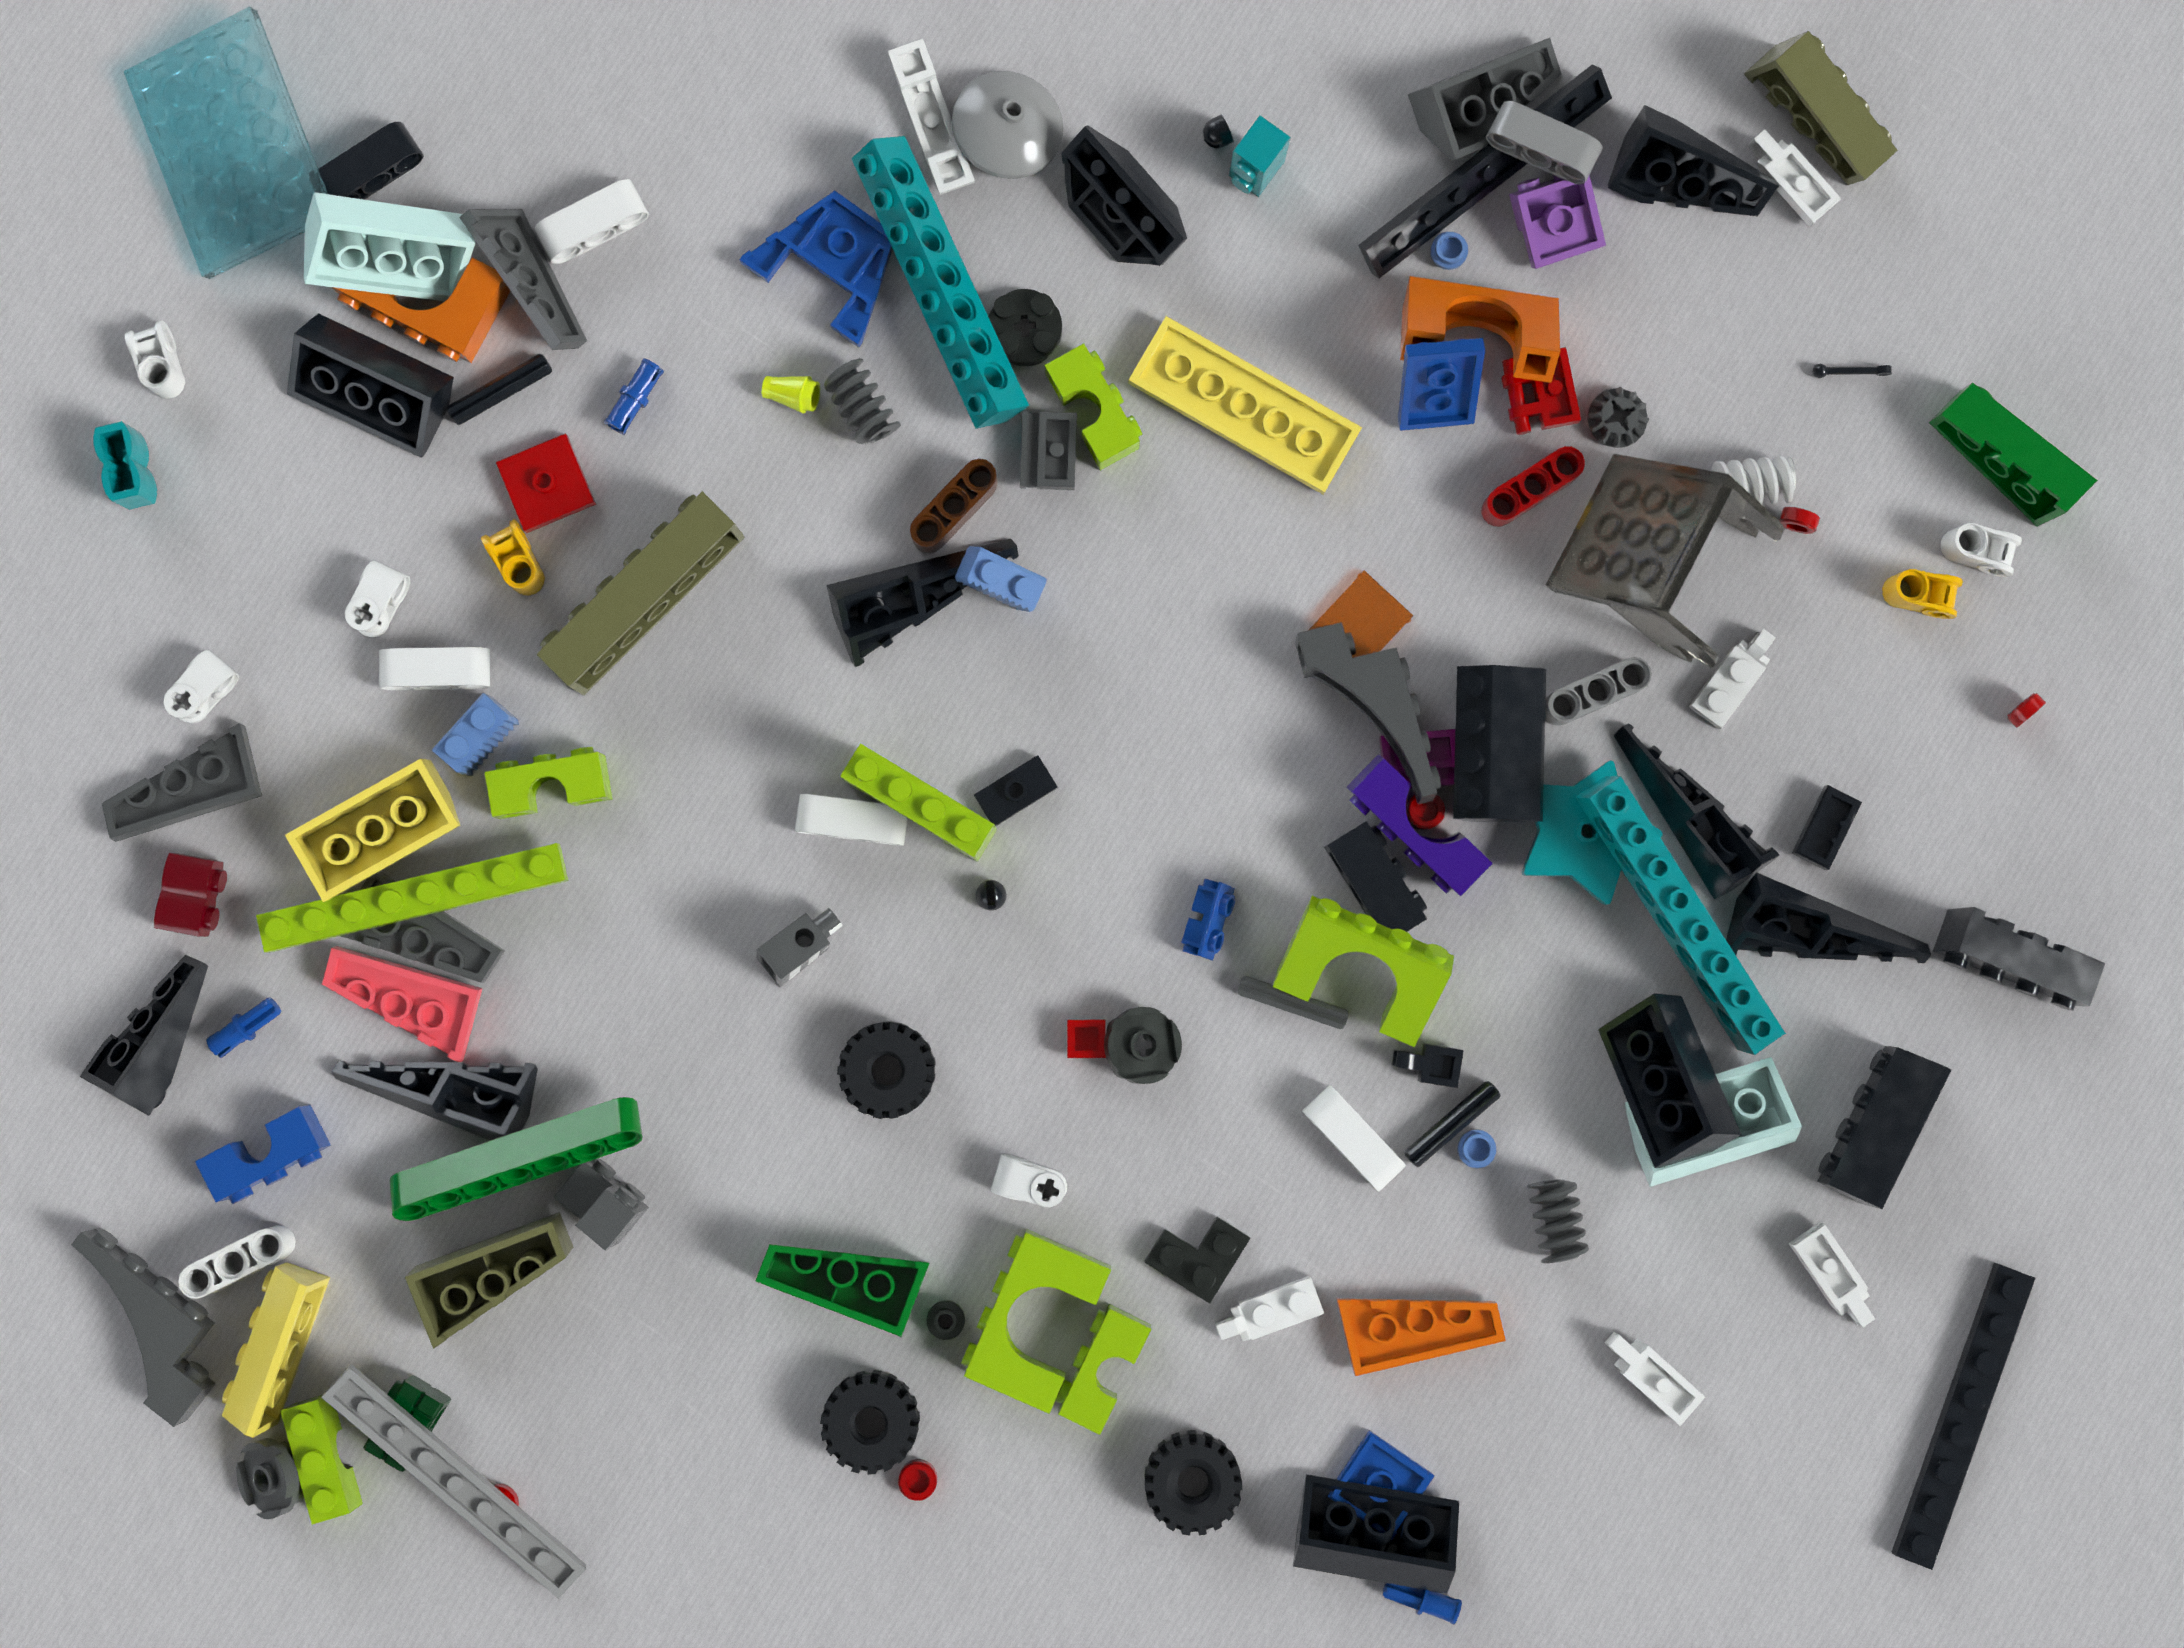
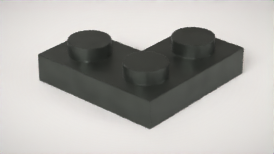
M1217 1216L1198 1248L1164 1229L1145 1259V1263L1210 1304L1251 1238Z

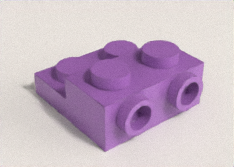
M1553 175L1554 179L1540 183L1539 178H1533L1518 183V191L1509 194L1518 231L1523 232L1531 268L1537 269L1606 246L1590 175L1584 184H1574Z

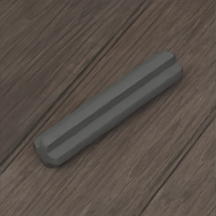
M1243 976L1238 987V994L1240 996L1337 1029H1343L1347 1023L1349 1012L1346 1009L1311 997L1307 1002L1274 988L1272 984L1249 976Z

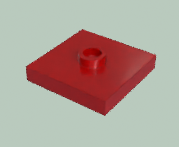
M566 433L496 462L522 528L526 533L596 505Z

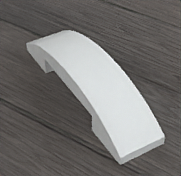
M920 39L889 50L888 55L939 195L975 183L967 158L963 155L955 141L952 120L924 40Z

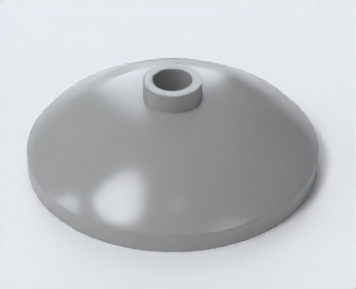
M994 71L973 79L960 92L953 108L952 130L959 149L974 166L996 177L1018 179L1038 173L1053 160L1063 137V119L1055 99L1040 83L1020 73ZM1012 109L1016 111L1018 116H1011L1007 110Z

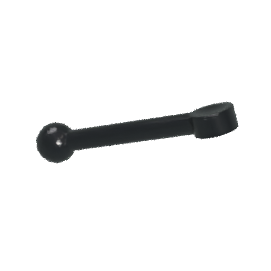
M1820 363L1813 367L1812 373L1816 378H1823L1826 375L1859 374L1888 376L1892 374V366L1826 367Z

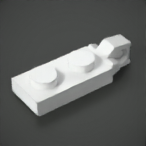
M1764 129L1748 144V147L1758 159L1755 164L1761 170L1760 172L1778 182L1779 187L1777 191L1809 227L1841 200L1834 189L1792 143L1788 145L1783 140L1777 143Z
M1762 629L1761 632L1758 631L1750 643L1742 639L1737 646L1732 647L1693 699L1689 708L1717 729L1723 728L1765 671V666L1770 659L1764 653L1776 637Z
M1819 1222L1788 1243L1831 1307L1839 1315L1842 1316L1847 1312L1854 1323L1862 1328L1875 1320V1317L1864 1303V1300L1870 1297L1867 1292V1285L1824 1223Z
M1307 1276L1239 1301L1238 1305L1230 1308L1233 1316L1215 1322V1326L1221 1340L1240 1334L1243 1342L1263 1337L1324 1314L1312 1278Z
M1613 1332L1604 1342L1606 1346L1620 1357L1614 1364L1620 1370V1373L1679 1426L1684 1423L1705 1398L1701 1392L1645 1343L1643 1344L1637 1338L1630 1345L1619 1334L1617 1335Z

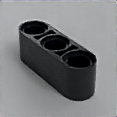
M393 122L320 167L312 174L310 180L318 193L365 200L416 167L422 161L424 155L402 122Z

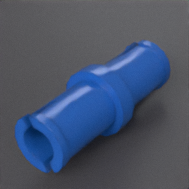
M643 358L628 385L621 387L619 391L621 396L608 417L605 418L604 423L614 431L625 435L626 430L640 408L647 406L649 402L647 397L660 376L663 375L664 370L654 362Z

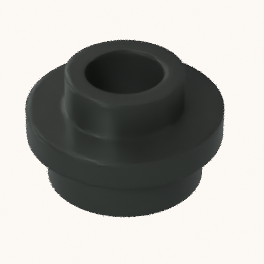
M944 1300L937 1302L930 1308L927 1314V1327L930 1333L938 1339H953L964 1328V1312L953 1301ZM949 1314L953 1319V1324L950 1327H942L938 1322L940 1315Z

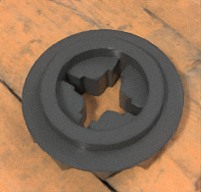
M1622 387L1606 389L1592 401L1587 416L1588 426L1593 436L1602 444L1613 448L1627 447L1635 443L1644 434L1649 421L1646 403L1641 401L1636 392H1630ZM1613 407H1616L1619 412L1631 411L1624 420L1625 427L1621 426L1619 422L1605 423L1613 415Z

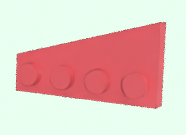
M339 946L331 948L322 985L360 1007L368 1008L381 1015L391 1025L395 1027L400 1026L414 1034L424 1044L430 1047L434 1046L447 1053V1057L456 1062L464 1061L483 988Z

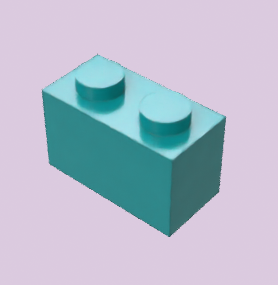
M1259 115L1234 149L1229 177L1232 178L1231 181L1236 188L1246 194L1252 192L1258 197L1284 164L1291 139L1288 134L1261 115Z

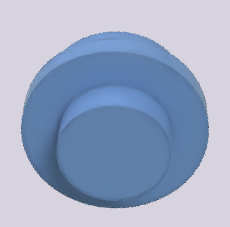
M1441 233L1434 239L1431 245V258L1442 269H1456L1465 262L1468 256L1467 242L1458 233Z
M1470 1130L1463 1134L1458 1142V1155L1467 1166L1483 1168L1489 1165L1495 1158L1496 1143L1487 1132Z

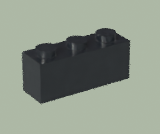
M1367 821L1324 847L1366 915H1369L1377 923L1390 929H1401L1406 932L1427 920L1423 911L1427 910L1423 898L1417 890L1410 892L1403 880L1407 877V874L1396 857L1390 860L1383 848L1387 844L1386 839L1376 825L1370 827Z

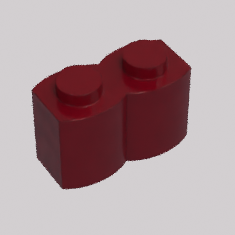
M169 853L163 870L161 893L154 916V928L197 937H209L210 931L215 930L220 916L219 909L216 908V898L218 893L223 892L227 882V872L223 870L224 862L179 853Z

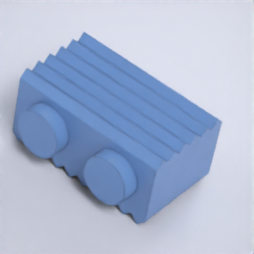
M969 546L955 575L957 582H962L963 585L983 592V594L989 595L991 598H996L997 601H1002L1003 604H1009L1010 607H1015L1016 610L1031 612L1035 609L1047 582V578L977 546Z
M482 693L435 745L432 751L457 773L473 776V770H478V765L483 764V759H488V753H493V748H498V742H503V737L508 736V731H514L513 725H519L518 719L496 699Z

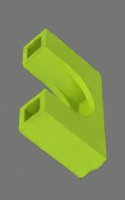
M861 743L840 775L852 787L909 818L976 862L979 861L997 831L992 822Z
M1312 895L1277 969L1273 987L1308 1002L1322 971L1332 959L1349 952H1363L1374 955L1390 967L1397 982V986L1382 1014L1379 1032L1415 1047L1452 974L1454 955L1449 954L1446 949L1439 945H1428L1416 940L1404 930L1390 929L1383 926L1369 915L1355 914L1341 908L1337 902L1331 899H1320Z
M1026 1229L1023 1237L1016 1235L1007 1254L1008 1257L1013 1258V1262L1008 1273L1000 1271L992 1289L993 1293L998 1294L992 1309L985 1306L976 1328L983 1330L977 1345L972 1342L969 1343L961 1364L967 1366L964 1377L1050 1414L1065 1379V1372L1034 1359L1017 1348L1009 1335L1007 1327L1008 1312L1019 1296L1038 1287L1056 1288L1096 1305L1111 1272V1265Z

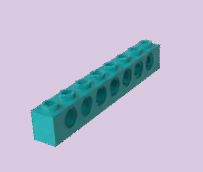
M905 136L872 139L851 158L974 427L978 429L1006 423L1029 406L1028 401Z
M1605 776L1577 795L1575 798L1736 1049L1756 1055L1786 1034L1621 776Z

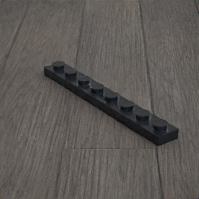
M1592 64L1534 110L1575 128L1612 99L1602 69ZM1488 144L1358 245L1371 273L1380 279L1528 163Z
M1998 1263L1993 1264L1891 1551L1897 1557L1933 1570L2036 1279L2035 1277Z

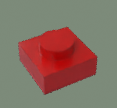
M1067 1020V1058H1106L1104 1052L1106 1020Z

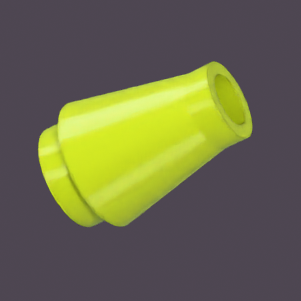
M766 376L762 383L761 393L763 398L771 399L804 414L807 410H816L820 399V383L813 381L810 376Z

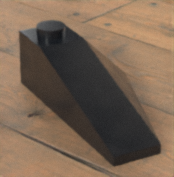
M1646 105L1643 106L1624 136L1608 182L1609 189L1640 203L1654 204V201L1675 203V206L1680 208H1688L1689 205L1711 207L1714 212L1757 217L1779 187L1777 181L1682 122Z

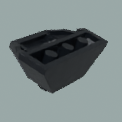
M1084 126L1061 153L1062 164L1065 166V185L1069 208L1117 262L1163 265L1187 240L1178 207L1128 150L1092 127Z

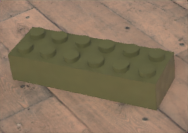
M703 491L697 497L693 494L685 499L678 508L680 513L670 523L665 521L660 524L650 536L652 541L642 551L638 548L630 553L623 562L625 567L615 577L610 575L605 578L595 590L597 595L587 605L583 602L575 607L568 616L570 621L560 631L557 629L553 630L540 643L542 649L536 655L568 687L584 696L745 538L736 524Z

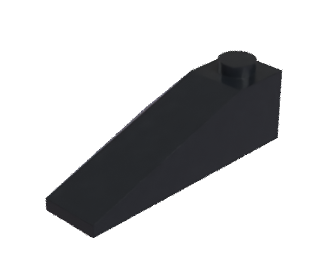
M185 955L154 988L152 993L153 1000L146 1007L140 1010L135 1008L127 1018L131 1022L130 1025L118 1037L111 1034L102 1043L80 1077L149 1116L153 1109L162 1103L166 1090L172 1082L208 965Z

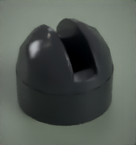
M1222 114L1212 118L1205 124L1203 129L1204 141L1210 147L1218 149L1234 142L1229 126Z
M987 880L977 888L976 900L985 910H997L1006 901V890L998 881ZM994 885L995 904L988 905L986 886Z

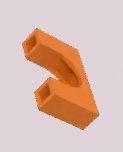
M473 257L450 297L439 306L428 310L406 308L398 303L395 295L331 287L339 294L337 300L355 311H358L361 306L371 311L370 317L388 328H391L394 323L404 328L403 334L421 345H424L427 340L439 346L437 352L454 362L462 358L470 363L475 358L510 293V289L496 269Z
M1409 276L1402 308L1400 360L1404 361L1405 345L1422 342H1443L1446 331L1456 327L1473 326L1490 330L1503 337L1510 344L1513 350V377L1552 382L1560 354L1559 298Z

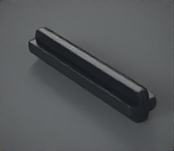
M537 354L448 405V413L457 425H461L549 375L552 372V368L543 354Z
M1489 1081L1481 1084L1405 1150L1404 1153L1408 1160L1414 1166L1420 1167L1497 1101L1501 1096L1498 1089Z

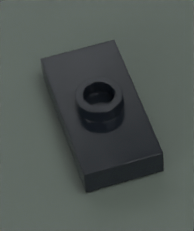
M1037 755L975 793L974 797L989 821L996 827L1058 789V786Z
M1829 785L1824 786L1792 854L1823 870H1829L1862 802Z

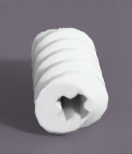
M1780 455L1774 457L1772 461L1767 457H1761L1757 463L1754 459L1747 458L1743 460L1742 464L1740 461L1733 459L1728 462L1727 466L1723 461L1713 463L1711 470L1712 497L1715 502L1719 498H1723L1726 508L1732 507L1734 497H1738L1741 507L1747 506L1749 496H1753L1756 506L1762 505L1764 494L1768 495L1772 505L1777 503L1779 493L1783 494L1786 503H1791L1796 488V472L1794 461L1791 457H1788L1786 460L1785 457Z

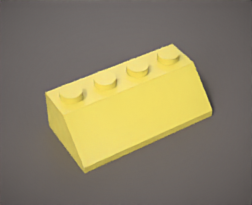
M419 759L285 834V837L323 902H326L461 825L450 792L431 760Z
M288 1262L275 1266L274 1270L271 1269L267 1273L262 1285V1291L266 1293L261 1307L257 1306L249 1321V1328L252 1329L248 1343L242 1345L236 1357L235 1365L239 1366L235 1380H231L228 1383L222 1397V1403L226 1404L222 1417L244 1435L254 1438L278 1425L281 1410L284 1409L330 1277Z

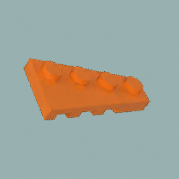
M1336 1298L1355 1376L1506 1341L1498 1306L1495 1301Z

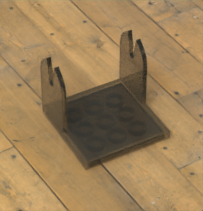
M1613 454L1546 586L1555 593L1608 605L1662 649L1690 663L1695 657L1712 668L1719 660L1718 654L1669 613L1718 517L1734 528L1755 538L1760 530L1776 542L1784 534V526L1729 474Z

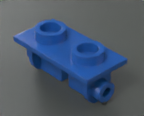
M1204 879L1203 885H1198L1191 910L1204 915L1202 921L1192 918L1188 919L1181 941L1184 944L1183 952L1213 961L1215 953H1218L1223 945L1224 933L1222 930L1226 917H1229L1234 909L1235 896L1233 893L1235 888L1209 879Z

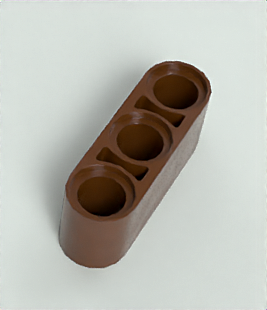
M978 458L967 463L914 518L910 526V534L917 549L924 553H934L940 550L994 494L997 489L998 480L995 467L991 462ZM984 471L988 473L991 477L989 483L983 487L972 485L970 478L975 472ZM958 498L965 503L963 510L954 515L947 513L944 510L945 503L949 499ZM933 525L939 530L937 537L929 542L920 540L918 538L919 530L923 526Z

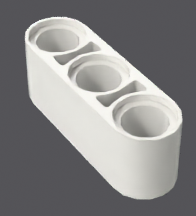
M624 179L544 218L536 224L535 232L551 263L561 264L640 225L648 218L649 213L633 182L630 179Z
M444 647L379 650V689L455 690L490 688V649Z
M800 794L795 832L904 846L908 818L882 803Z
M1331 1085L1326 1087L1302 1110L1304 1115L1378 1193L1406 1167L1405 1163Z
M282 1225L254 1232L185 1267L179 1275V1288L184 1295L194 1299L216 1293L288 1257L295 1248V1236L289 1228ZM269 1235H273L278 1240L279 1249L276 1254L271 1253L267 1249L266 1239ZM234 1252L239 1253L243 1258L244 1265L241 1271L236 1270L232 1266L231 1258ZM199 1269L208 1275L209 1281L206 1288L201 1287L197 1283L196 1276Z

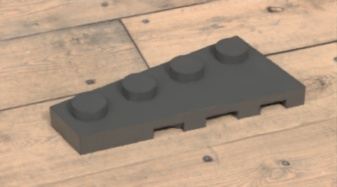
M468 209L459 217L552 350L578 349L587 342L523 209Z
M241 723L236 724L228 729L229 733L215 741L211 739L197 747L198 751L181 761L176 759L164 766L165 770L150 779L144 778L104 801L102 807L109 838L115 842L262 797L246 726Z
M379 871L367 878L360 890L396 881ZM444 911L341 936L480 983H485L505 952L504 949Z

